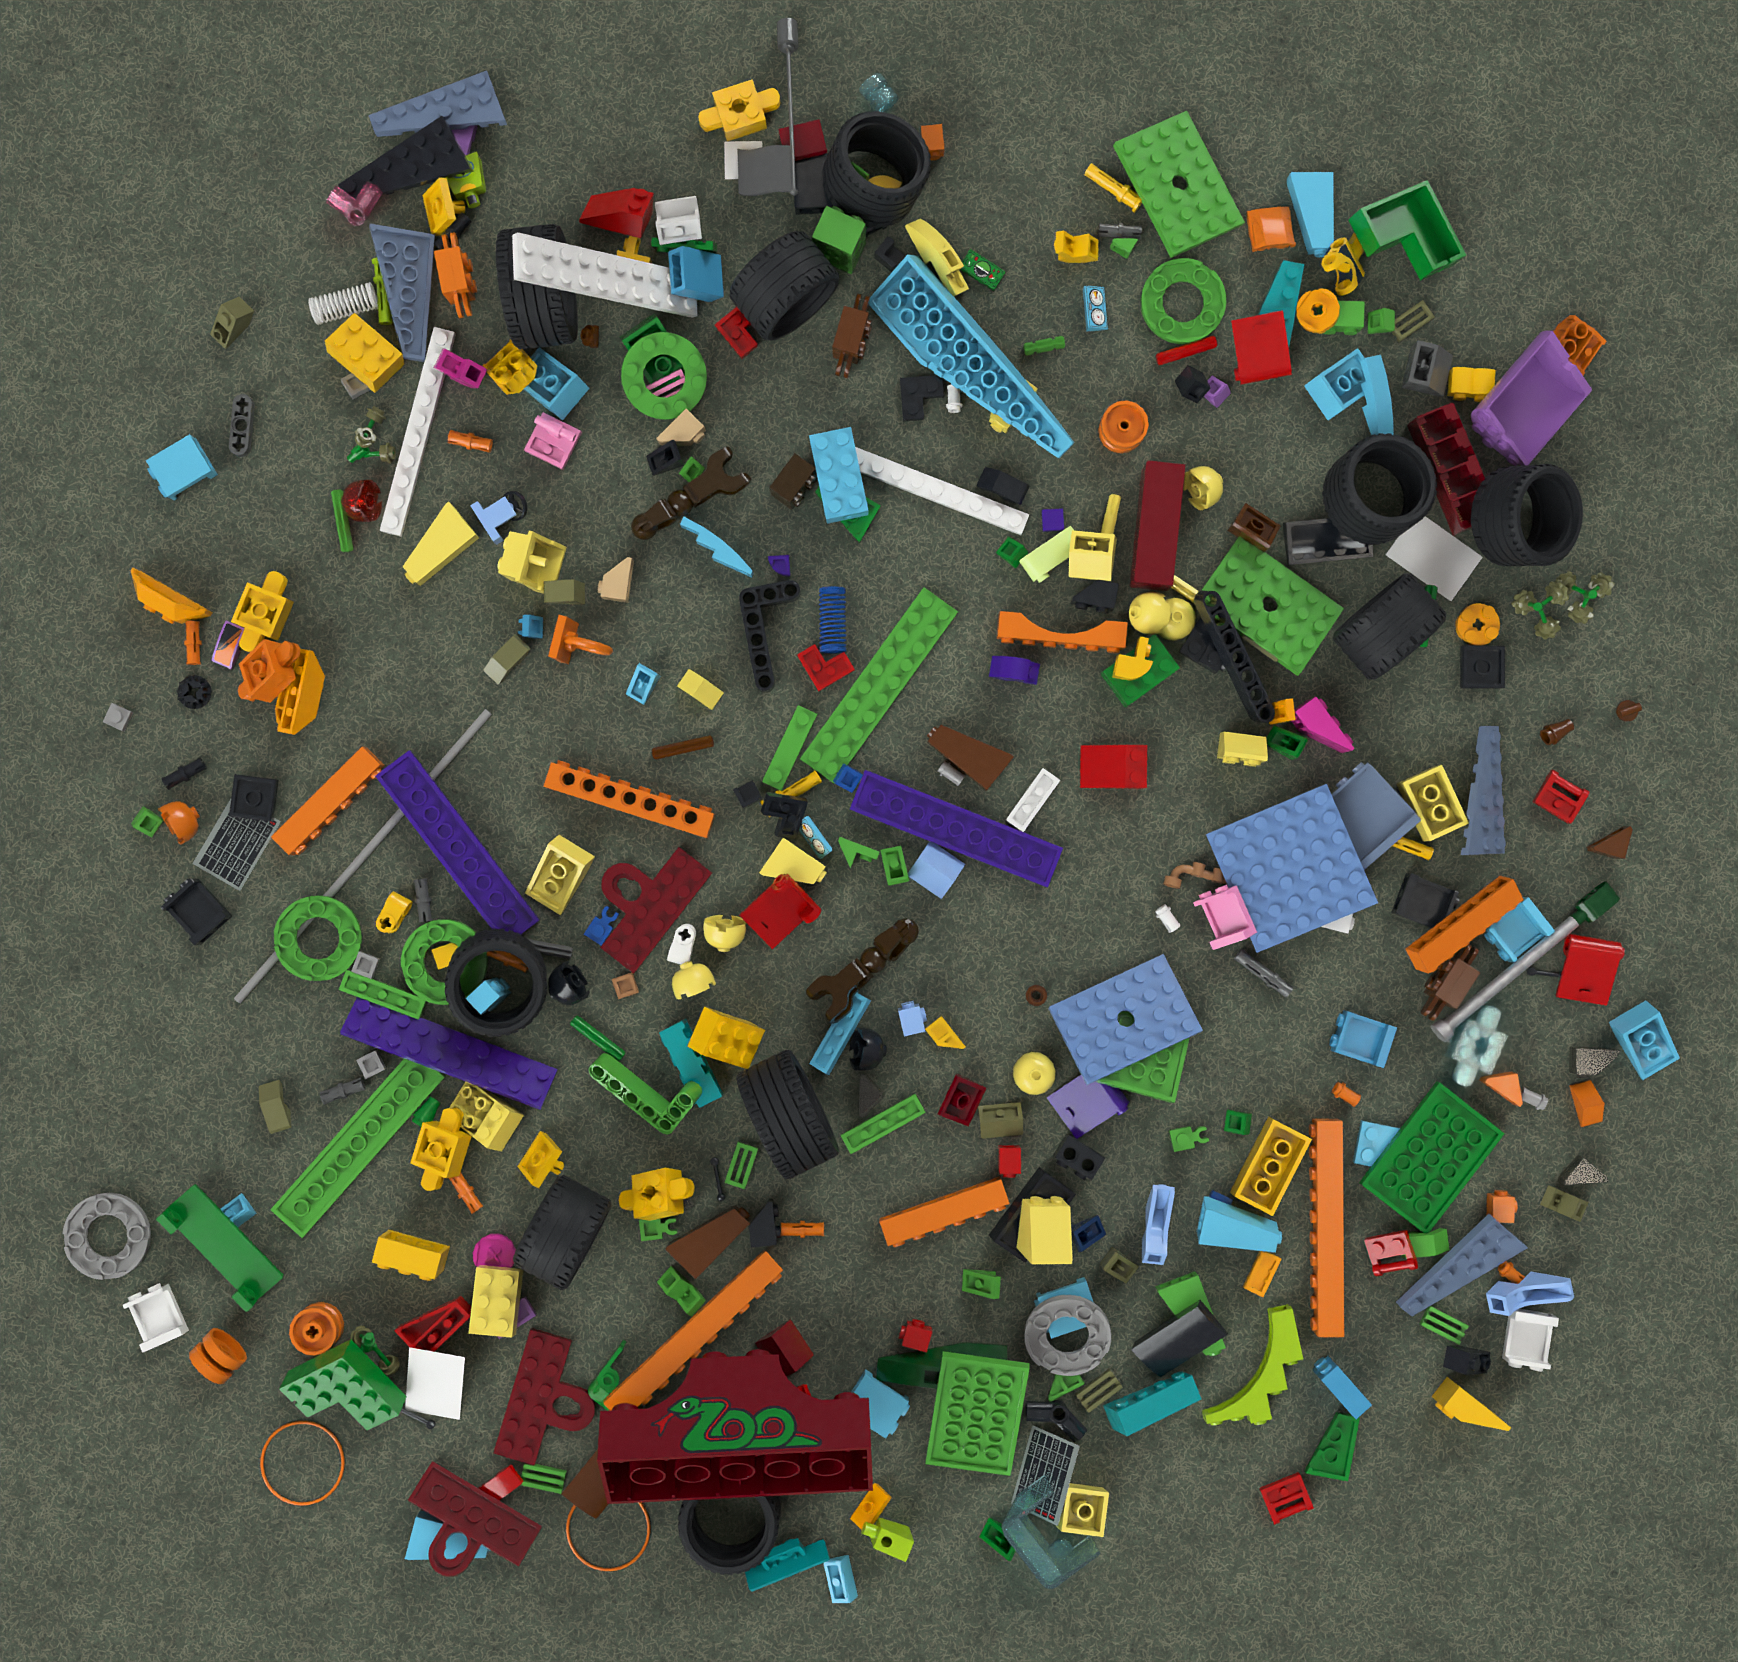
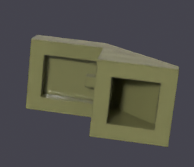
M515 634L491 657L483 671L499 685L505 680L511 669L524 660L531 648Z
M280 1080L260 1085L259 1104L269 1132L273 1134L291 1128V1112L283 1101V1085Z
M1548 1185L1540 1205L1581 1222L1589 1202Z

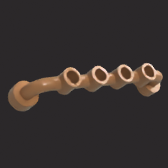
M1193 862L1192 866L1182 864L1174 868L1170 876H1165L1163 885L1180 889L1182 880L1178 877L1182 873L1205 878L1220 884L1227 885L1221 869L1214 868L1213 872L1205 870V864Z

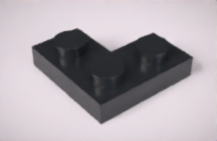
M934 375L900 378L903 422L924 420L923 399L944 397L943 379Z
M766 792L761 813L767 816L779 817L774 832L776 837L796 839L808 801L803 797Z

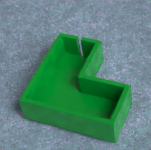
M1428 180L1365 206L1349 219L1367 257L1401 243L1420 281L1454 266L1466 256Z
M351 1339L289 1370L279 1388L291 1402L296 1401L295 1406L306 1417H310L339 1402L366 1430L398 1416L407 1397Z

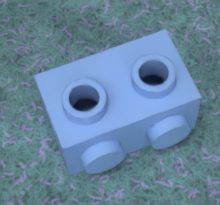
M914 1001L902 1003V1007L898 1008L904 1036L925 1032L923 1022H926L927 1018L924 1007L920 1008L919 1004H914Z

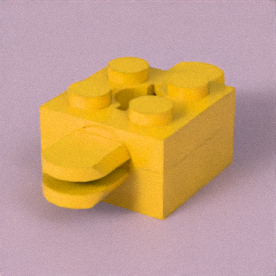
M752 79L712 92L715 106L700 111L698 118L700 126L705 132L723 128L726 140L730 141L767 129L764 114L777 110L780 107V95L775 88L757 92Z
M269 572L262 588L247 582L231 622L245 627L239 640V646L247 652H251L265 636L276 641L279 640L294 604L293 601L282 597L288 581L279 572Z
M459 1108L444 1109L440 1121L423 1122L410 1163L425 1169L421 1186L427 1191L440 1189L444 1178L460 1175L471 1135L460 1131L464 1113Z
M661 1168L631 1175L632 1189L624 1190L620 1193L619 1205L622 1209L633 1210L635 1219L648 1221L683 1214V1199L693 1195L694 1183L691 1179L682 1177L681 1170Z

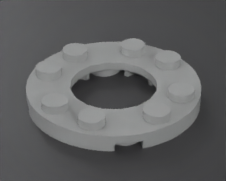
M100 1193L81 1201L72 1209L63 1228L64 1250L71 1264L82 1274L100 1280L119 1278L134 1270L145 1258L151 1242L150 1224L143 1209L132 1199L117 1193ZM103 1215H112L119 1218L127 1229L128 1240L126 1246L119 1254L111 1257L101 1256L94 1252L87 1238L88 1228L92 1221Z
M1059 1295L1051 1297L1033 1309L1025 1324V1345L1030 1357L1038 1366L1041 1365L1050 1370V1373L1057 1375L1074 1376L1094 1369L1100 1364V1360L1105 1354L1108 1353L1111 1345V1329L1105 1313L1094 1302L1081 1296ZM1061 1317L1077 1318L1086 1325L1089 1331L1086 1344L1073 1352H1062L1050 1345L1046 1337L1050 1324Z

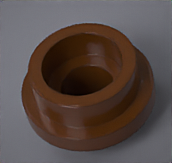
M1032 985L1026 991V999L1031 1005L1040 1006L1045 1003L1047 992L1040 985ZM1038 991L1040 997L1034 999L1032 997L1033 992Z

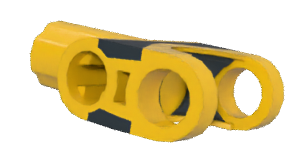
M1353 233L1349 241L1347 238L1335 240L1326 251L1321 263L1326 272L1336 270L1337 282L1335 284V291L1339 296L1352 292L1365 275V271L1359 262L1364 250L1355 233Z

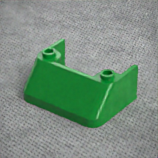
M622 1340L588 1388L590 1398L607 1411L609 1409L604 1405L603 1400L618 1386L620 1381L618 1372L611 1365L626 1344L625 1340Z

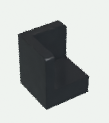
M889 236L874 252V259L890 272L906 257L894 247V240Z
M1189 365L1175 379L1181 395L1195 403H1198L1211 389L1203 372Z
M753 780L739 788L733 789L744 809L763 799Z

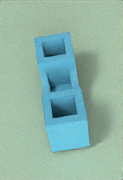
M497 977L485 980L466 999L480 1014H484L487 1011L494 1010L511 994L508 990L510 986L502 978L500 980Z

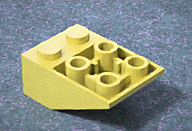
M468 1082L464 1083L449 1107L459 1108L464 1113L460 1126L463 1130L486 1148L501 1152L524 1116L512 1105L493 1093Z

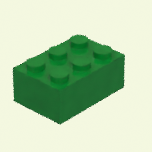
M1156 634L1149 637L1148 644L1151 645L1149 657H1145V660L1153 661L1149 671L1136 680L1112 678L1115 663L1101 673L1125 708L1180 669ZM1136 648L1127 653L1126 656L1134 657Z

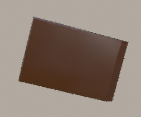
M1623 826L1586 848L1590 852L1604 856L1625 859L1633 829L1631 826Z

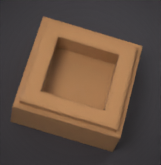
M632 972L612 979L618 999L639 993Z

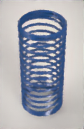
M831 586L819 589V596L822 597L819 599L821 602L819 604L821 606L819 615L822 616L819 618L822 621L819 623L821 625L819 628L821 632L819 634L822 635L819 638L822 640L820 641L822 646L819 647L821 653H842L847 651V648L843 647L846 644L823 643L829 641L845 642L846 639L823 638L846 637V634H822L825 632H846L845 629H822L826 627H846L844 624H822L827 622L845 623L846 620H823V618H845L846 615H822L824 613H845V610H821L825 608H846L844 605H822L826 603H846L843 600H822L845 599L846 596H822L823 594H845L846 588Z

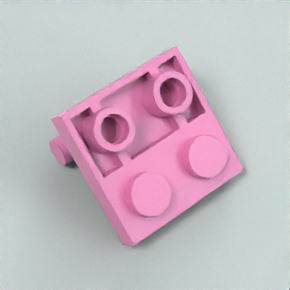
M543 412L541 416L537 415L534 423L537 425L524 451L564 470L582 432Z

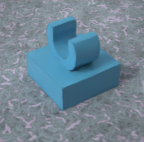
M523 615V619H519V623H522V631H518V634L535 639L543 638V617Z

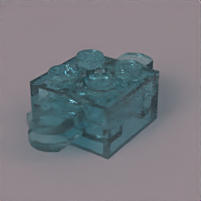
M1482 1006L1475 1021L1467 1018L1456 1027L1452 1042L1449 1044L1444 1055L1458 1061L1452 1074V1079L1456 1084L1465 1087L1471 1086L1478 1071L1489 1075L1492 1074L1508 1035L1496 1031L1501 1018V1012L1496 1007Z

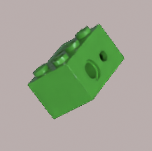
M826 206L813 233L812 242H814L818 250L823 253L832 266L852 274L866 245V223L858 216L852 215L851 217L844 214V211L838 207L833 206L831 208Z

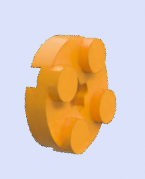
M1323 288L1306 292L1297 303V319L1305 330L1318 334L1325 333L1326 330H1329L1336 324L1339 318L1340 306L1337 297L1331 291ZM1322 306L1323 313L1315 316L1313 308Z
M1481 603L1472 604L1465 607L1457 617L1455 624L1456 632L1461 640L1463 639L1469 645L1483 646L1498 636L1500 620L1492 606ZM1476 619L1483 623L1480 631H1478L1477 627H1473Z

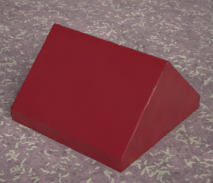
M820 119L793 125L795 161L827 153ZM789 127L778 129L780 144L790 145Z
M956 1074L938 1111V1115L969 1127L986 1091V1087Z
M791 1319L755 1342L758 1349L766 1350L771 1355L779 1354L780 1365L785 1376L795 1373L814 1356V1353Z

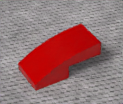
M509 1465L478 1488L495 1499L501 1500L524 1481L514 1467Z

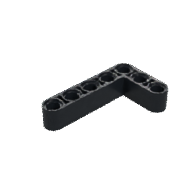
M793 580L746 588L739 595L755 684L764 693L770 692L774 688L775 679L761 608L798 600L801 590L799 584ZM793 586L797 589V592L793 596H788L785 594L786 588ZM768 590H773L776 592V596L772 600H767L764 598L765 593ZM747 594H752L755 596V600L751 604H746L744 597ZM757 615L759 621L755 625H750L747 622L748 617ZM756 635L763 638V642L759 646L751 643L752 638ZM759 656L767 658V663L763 667L755 664ZM763 677L771 679V684L766 688L759 685V681Z

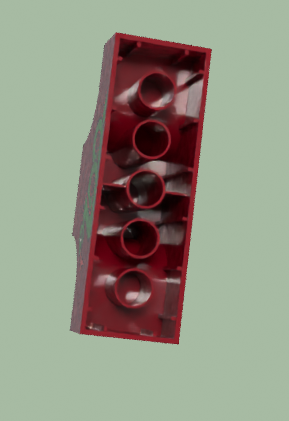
M751 1350L745 1356L727 1357L722 1352H708L702 1358L691 1359L688 1374L681 1386L670 1397L659 1404L647 1409H638L633 1404L621 1403L615 1405L612 1410L600 1411L597 1462L607 1504L873 1491L869 1398H860L859 1395L852 1392L837 1394L834 1399L820 1400L807 1395L796 1388L785 1376L780 1365L779 1354L771 1355L766 1350Z

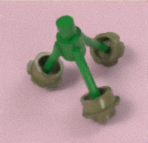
M375 406L372 409L367 408L366 417L371 420L367 427H360L355 431L357 446L351 450L347 459L353 463L363 457L380 456L382 462L391 464L393 459H396V449L394 446L391 447L389 442L386 445H380L379 451H369L368 447L376 441V435L373 434L372 427L375 422L382 424L386 417L383 416L385 412Z
M358 1326L355 1328V1331L351 1332L350 1339L363 1352L375 1351L381 1358L379 1367L385 1375L389 1376L397 1372L400 1366L399 1359L393 1355L385 1356L375 1343L374 1334L369 1328Z

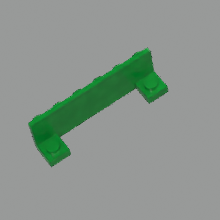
M196 1184L191 1186L156 1218L170 1234L179 1229L237 1289L232 1298L245 1312H248L257 1300L284 1276Z

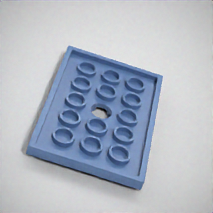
M1164 954L1048 1008L1086 1085L1094 1083L1203 1031ZM1128 1011L1133 1015L1134 1022L1131 1026L1125 1027L1119 1024L1117 1017L1120 1012Z

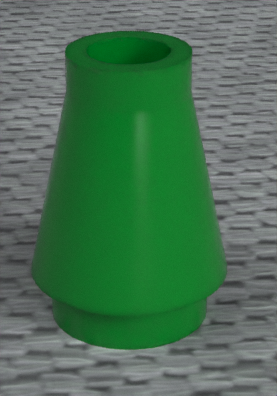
M430 1096L413 1114L412 1122L422 1127L423 1122L433 1121L441 1103Z

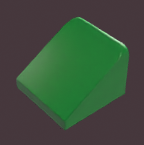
M1008 536L996 554L1012 567L1017 568L1020 564L1019 561L1028 554V551L1022 544Z
M1227 1110L1224 1131L1249 1135L1252 1114Z

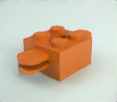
M455 232L450 233L452 248L447 234H443L444 249L434 251L442 294L451 305L455 304L459 318H464L463 302L466 315L469 317L472 316L470 301L475 300L474 293H477L476 282L472 280L470 272H473V265L471 259H468L467 253H463L459 247Z
M263 639L239 663L244 679L238 687L239 697L252 702L261 700L271 703L296 679L292 664L300 657L299 645L289 641L278 643Z

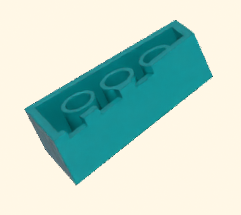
M1283 260L1257 315L1283 310L1289 348L1304 264Z
M685 1018L659 1032L662 1043L670 1053L672 1063L675 1067L677 1066L681 1073L679 1076L682 1083L685 1085L687 1082L693 1081L701 1086L702 1094L695 1104L700 1108L722 1097L724 1094L705 1056L687 1047L693 1034L687 1019Z
M1179 1371L1171 1375L1169 1379L1158 1381L1149 1387L1104 1404L1103 1407L1112 1429L1125 1436H1129L1201 1400V1396L1193 1376Z

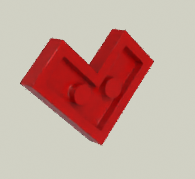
M735 307L715 324V328L739 357L743 359L758 347V344L746 330L751 323Z
M814 644L797 654L818 692L855 671L845 652L825 662Z

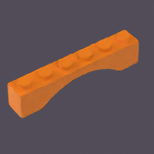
M1000 611L997 639H1001V643L1014 644V641H1022V645L1035 646V642L1044 643V647L1055 648L1056 644L1065 645V649H1077V646L1086 647L1087 651H1098L1099 648L1107 649L1108 653H1120V650H1124L1126 647L1128 622L1106 620L1088 631L1062 634L1037 626L1022 613Z

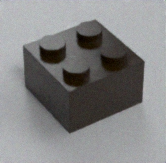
M794 453L769 487L771 496L790 510L795 506L798 508L805 499L803 495L806 490L811 491L817 483L816 468Z

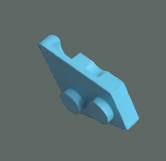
M1361 1120L1353 1163L1372 1166L1400 1128Z

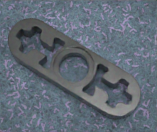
M245 394L237 395L233 400L229 449L238 457L247 456L251 451L255 403ZM244 400L248 403V406L244 407V413L248 415V417L238 415V413L243 414V408H241L239 404L243 403ZM241 420L247 422V428L244 431L237 430V423ZM236 434L240 436H246V438L241 437V443L245 445V447L241 448L240 452L238 449L235 448L236 445L240 444V438L237 437Z

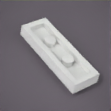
M1042 768L1006 821L1024 832L1060 780Z

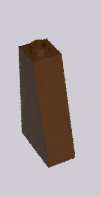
M940 725L939 728L934 726L927 735L930 738L927 741L930 746L984 790L991 786L1014 758V756L943 725Z
M735 1205L671 1241L665 1250L696 1279L750 1224V1214L743 1207L738 1208Z

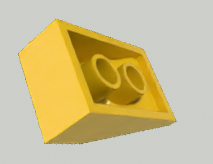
M1446 1377L1432 1395V1398L1437 1401L1435 1406L1450 1419L1455 1416L1462 1422L1506 1431L1511 1429L1508 1424L1449 1377Z

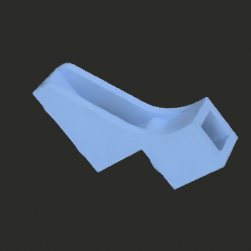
M1164 1184L1152 1186L1145 1208L1146 1230L1142 1238V1263L1164 1265L1167 1256L1168 1229L1175 1187Z
M1530 1272L1519 1284L1498 1281L1486 1293L1491 1313L1510 1316L1517 1309L1528 1305L1571 1301L1574 1298L1570 1278Z

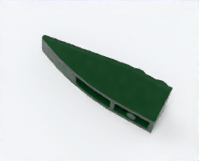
M962 1342L928 1348L927 1353L917 1350L878 1357L876 1379L897 1384L937 1389L943 1351L1007 1360V1345Z

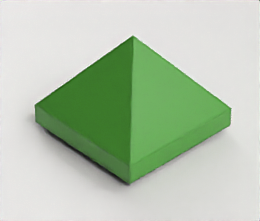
M690 457L679 474L690 482L701 475L705 468L693 457Z

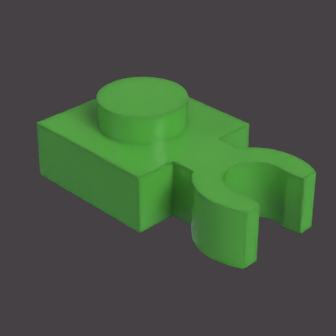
M1190 1126L1169 1130L1173 1151L1177 1152L1195 1148L1194 1141L1200 1143L1208 1142L1209 1138L1199 1137L1201 1131L1207 1130L1206 1127L1199 1126L1195 1131H1192Z
M670 1217L665 1222H662L661 1219L651 1221L639 1219L641 1241L663 1239V1232L669 1235L676 1234L678 1229L672 1230L669 1228V1223L676 1222V1218Z

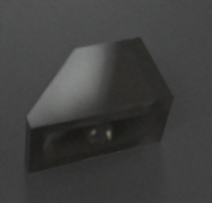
M1570 1047L1569 1072L1576 1074V1078L1589 1079L1590 1075H1598L1620 1054V1050L1613 1048Z

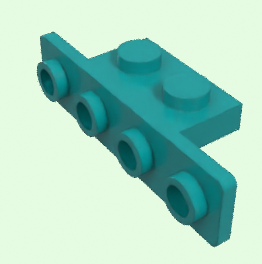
M796 1538L789 1539L784 1544L773 1547L770 1554L764 1557L761 1565L745 1572L749 1590L753 1592L829 1561L830 1557L826 1542L822 1539L804 1547L800 1540Z

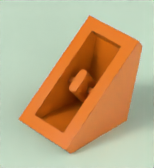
M1505 1072L1481 1076L1479 1079L1513 1105L1521 1107L1523 1104L1518 1073Z
M1588 1080L1569 1085L1580 1126L1584 1127L1602 1122L1604 1102L1592 1081Z

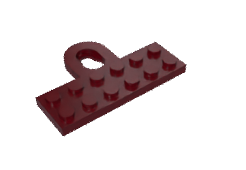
M680 847L677 848L653 880L632 864L618 863L608 868L602 878V891L605 897L626 913V915L600 948L634 974L709 879L712 872ZM626 878L637 881L642 889L640 897L635 901L626 900L617 886L619 879Z
M534 1328L530 1329L493 1452L494 1454L535 1465L547 1425L567 1431H579L590 1424L595 1415V1401L590 1398L586 1389L560 1381L572 1343L571 1339ZM560 1396L570 1397L580 1405V1412L577 1414L560 1415L554 1409V1401Z
M433 1461L408 1499V1502L444 1522L433 1539L428 1553L432 1568L436 1573L444 1577H455L462 1574L470 1566L481 1546L519 1567L542 1529V1526ZM455 1533L464 1534L468 1540L466 1549L462 1553L457 1554L454 1559H446L444 1552L448 1538Z

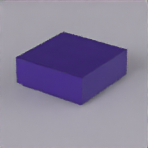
M1063 508L1041 510L1042 532L1064 530Z

